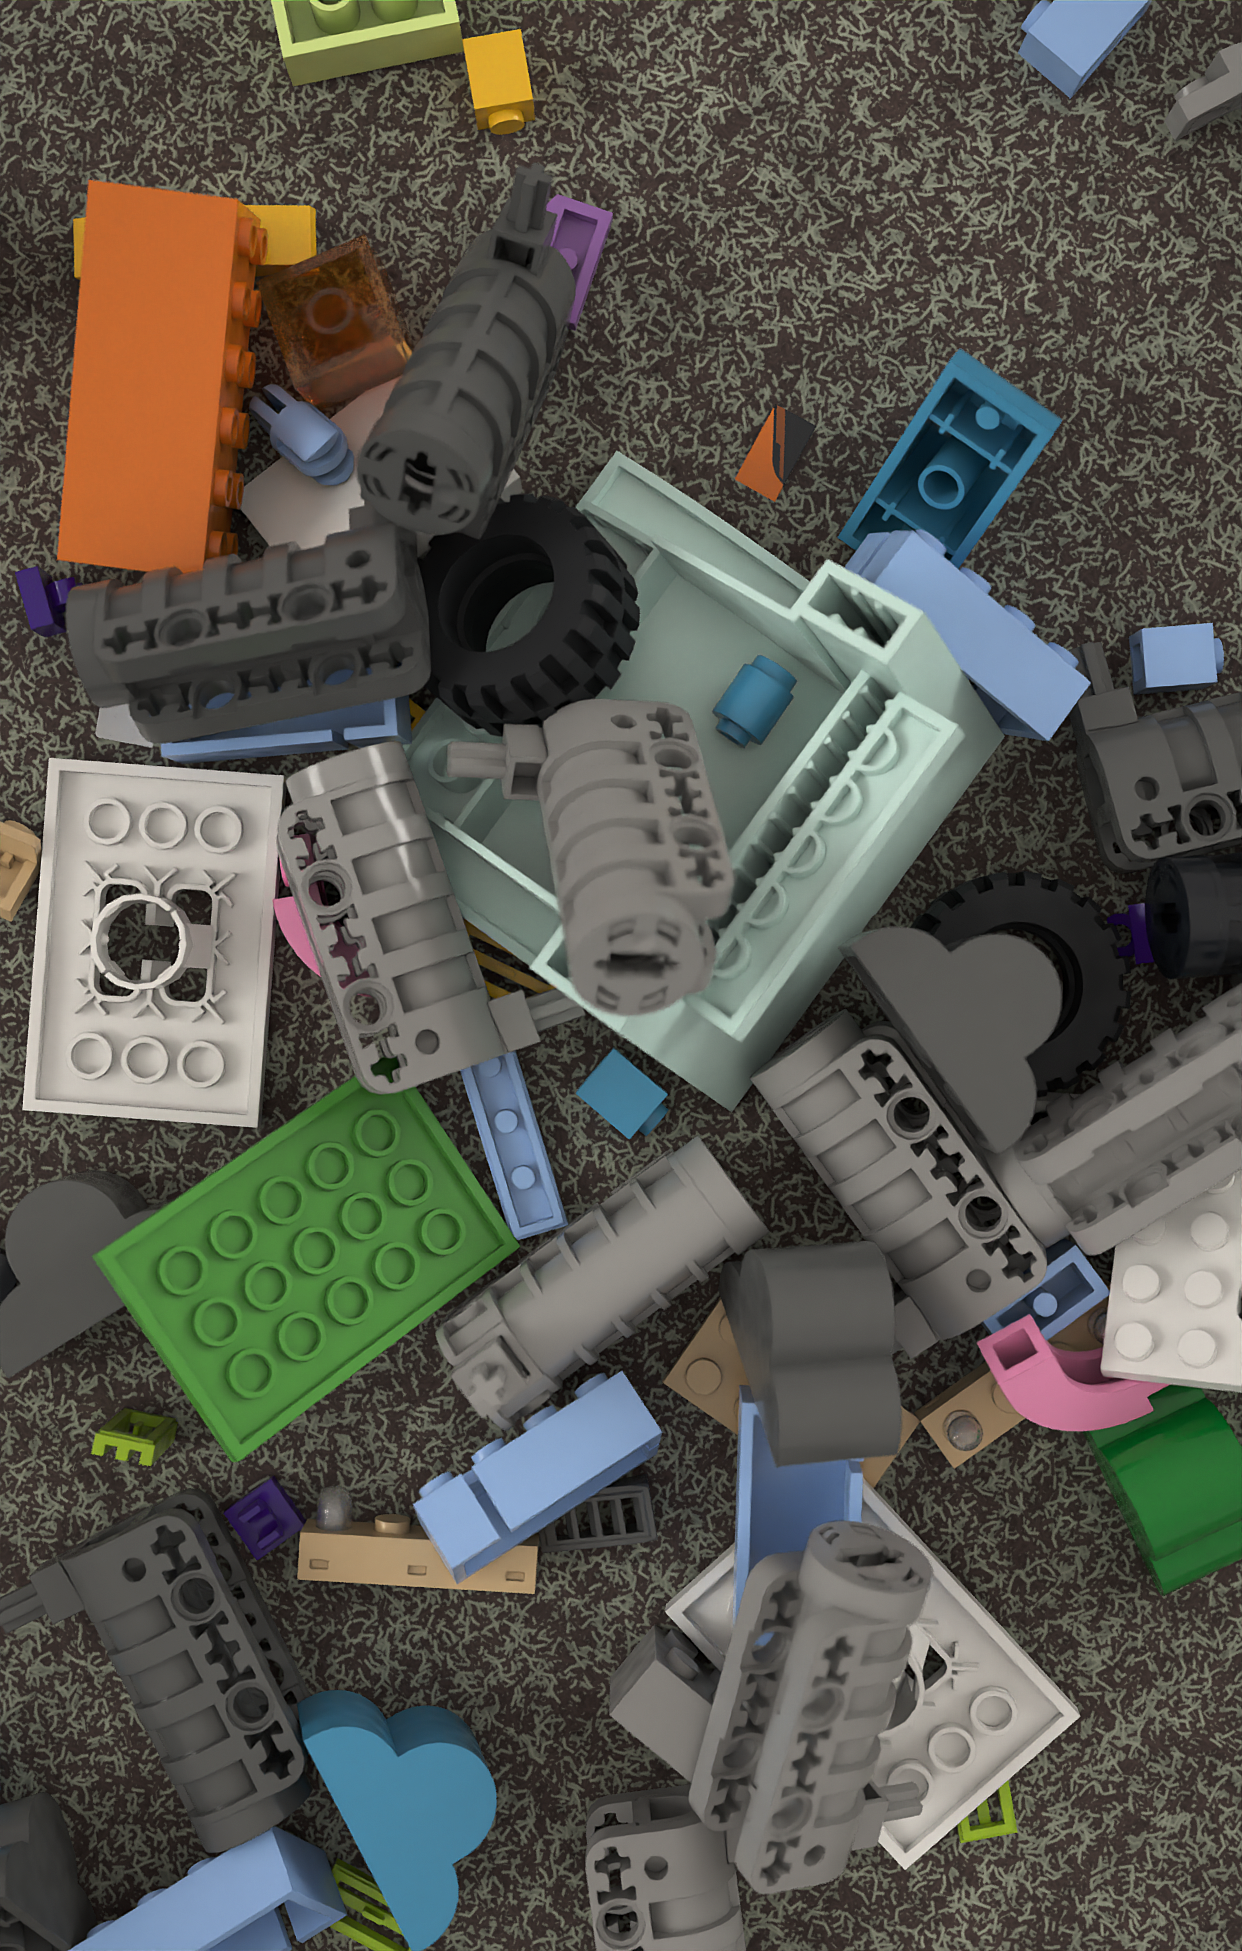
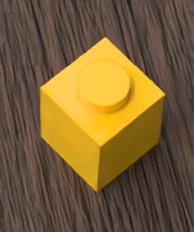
M521 29L462 39L478 130L490 128L493 134H510L521 130L525 126L524 122L535 120L533 95Z

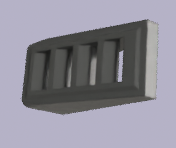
M642 1474L620 1478L584 1501L583 1503L586 1502L591 1531H579L576 1507L565 1514L568 1535L557 1536L554 1522L539 1531L542 1553L630 1545L658 1540L648 1475ZM621 1499H633L637 1523L625 1525ZM609 1500L614 1527L602 1528L598 1501Z

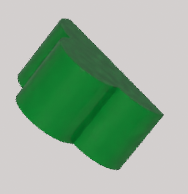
M1172 1384L1147 1397L1154 1409L1153 1412L1110 1428L1082 1431L1151 1578L1162 1596L1242 1559V1447L1221 1412L1206 1398L1202 1388Z

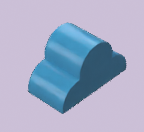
M960 348L946 365L837 538L854 550H857L869 533L889 532L891 534L895 530H913L915 532L916 529H921L934 536L945 546L947 551L943 557L959 569L1049 442L1063 419Z
M328 1690L314 1694L297 1703L303 1741L411 1951H423L440 1938L455 1914L459 1897V1885L453 1863L464 1858L478 1847L488 1834L494 1821L497 1807L496 1787L479 1744L470 1727L459 1716L441 1707L427 1705L411 1707L386 1719L373 1702L360 1694L346 1690Z

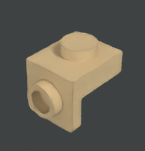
M11 820L4 823L0 821V917L12 922L40 872L42 848L41 840L36 837L32 830L21 823Z

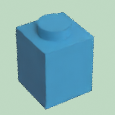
M615 1047L610 1050L575 1093L629 1140L637 1130L647 1136L669 1110L661 1103L668 1095L667 1091Z

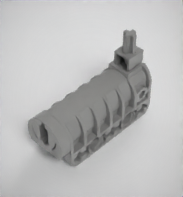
M698 1135L676 1152L673 1149H669L611 1191L612 1196L600 1205L595 1203L567 1226H564L518 1261L519 1265L507 1274L505 1272L501 1273L441 1320L435 1334L449 1364L456 1366L452 1370L450 1377L482 1419L488 1415L501 1429L509 1430L516 1424L519 1418L531 1413L559 1390L565 1378L585 1363L588 1365L594 1364L599 1360L600 1352L623 1335L627 1338L635 1333L636 1325L659 1308L663 1310L669 1308L672 1305L671 1299L695 1281L704 1282L709 1278L707 1272L734 1252L740 1255L770 1232Z

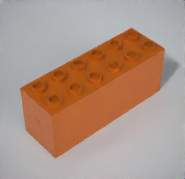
M95 180L88 181L57 560L145 572L175 566L185 574L203 570L207 559L230 554L238 556L237 533H230L232 510H239L241 508L244 495V476L241 473H236L238 449H246L250 433L249 414L242 413L244 388L252 389L256 372L255 353L248 352L250 327L257 328L259 326L262 310L261 292L254 290L256 265L264 266L268 248L267 230L260 228V219L239 199Z

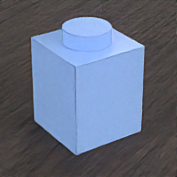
M1213 623L1143 628L1129 637L1134 695L1204 689L1217 683V674L1223 670V645L1219 638H1214Z

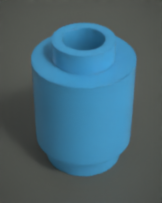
M757 655L751 665L744 664L712 710V713L720 720L715 729L728 740L742 748H745L749 741L762 745L794 698L790 692L797 683V680L777 663L762 655Z

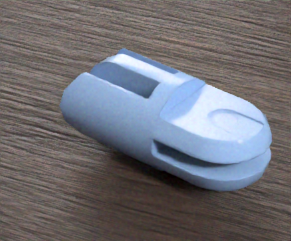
M269 384L263 387L262 391L270 403L280 412L279 414L261 399L253 396L249 403V410L257 419V422L270 435L272 447L299 471L307 476H311L322 485H338L349 478L353 471L354 456L353 452L348 449L347 438L340 427L310 402L296 401L276 384Z

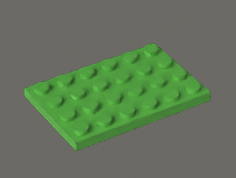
M384 1055L379 1058L378 1062L370 1065L374 1077L384 1075L388 1083L392 1082L391 1072L399 1068L395 1057L385 1058ZM354 1075L93 1254L92 1257L230 1461L239 1462L521 1246L417 1088L414 1086L400 1092L379 1095L363 1088Z

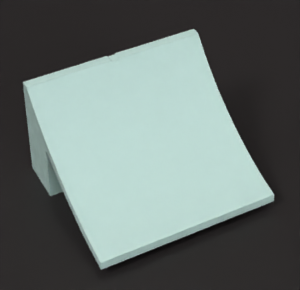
M616 451L575 508L588 518L627 564V571L633 576L638 590L635 603L640 608V621L638 630L630 631V635L636 642L629 661L622 660L618 667V670L621 672L620 678L612 689L605 687L595 698L671 703L684 709L692 719L734 873V885L727 911L716 919L706 920L707 924L710 925L716 948L713 974L706 990L698 994L685 995L678 1002L662 1010L636 1016L606 1013L586 1003L575 991L570 977L540 802L538 800L504 799L501 779L447 776V748L450 741L502 743L503 737L490 735L483 728L476 729L436 697L412 730V744H403L402 746L462 917L530 966V969L610 1028L732 1112L753 1084L750 1076L772 1058L844 959L838 947L852 937L862 933L867 923L876 915L1005 736L924 611L828 559L811 582L695 500ZM554 582L532 586L516 595L503 607L489 631L486 652L505 648L520 640L534 628L548 607ZM757 655H762L780 665L797 680V683L790 692L794 698L762 745L749 741L747 746L742 748L728 740L715 729L720 720L712 713V710L744 664L751 665ZM666 767L670 769L682 770V768L678 767ZM690 845V848L705 849L701 845ZM702 876L698 877L700 883L702 880Z

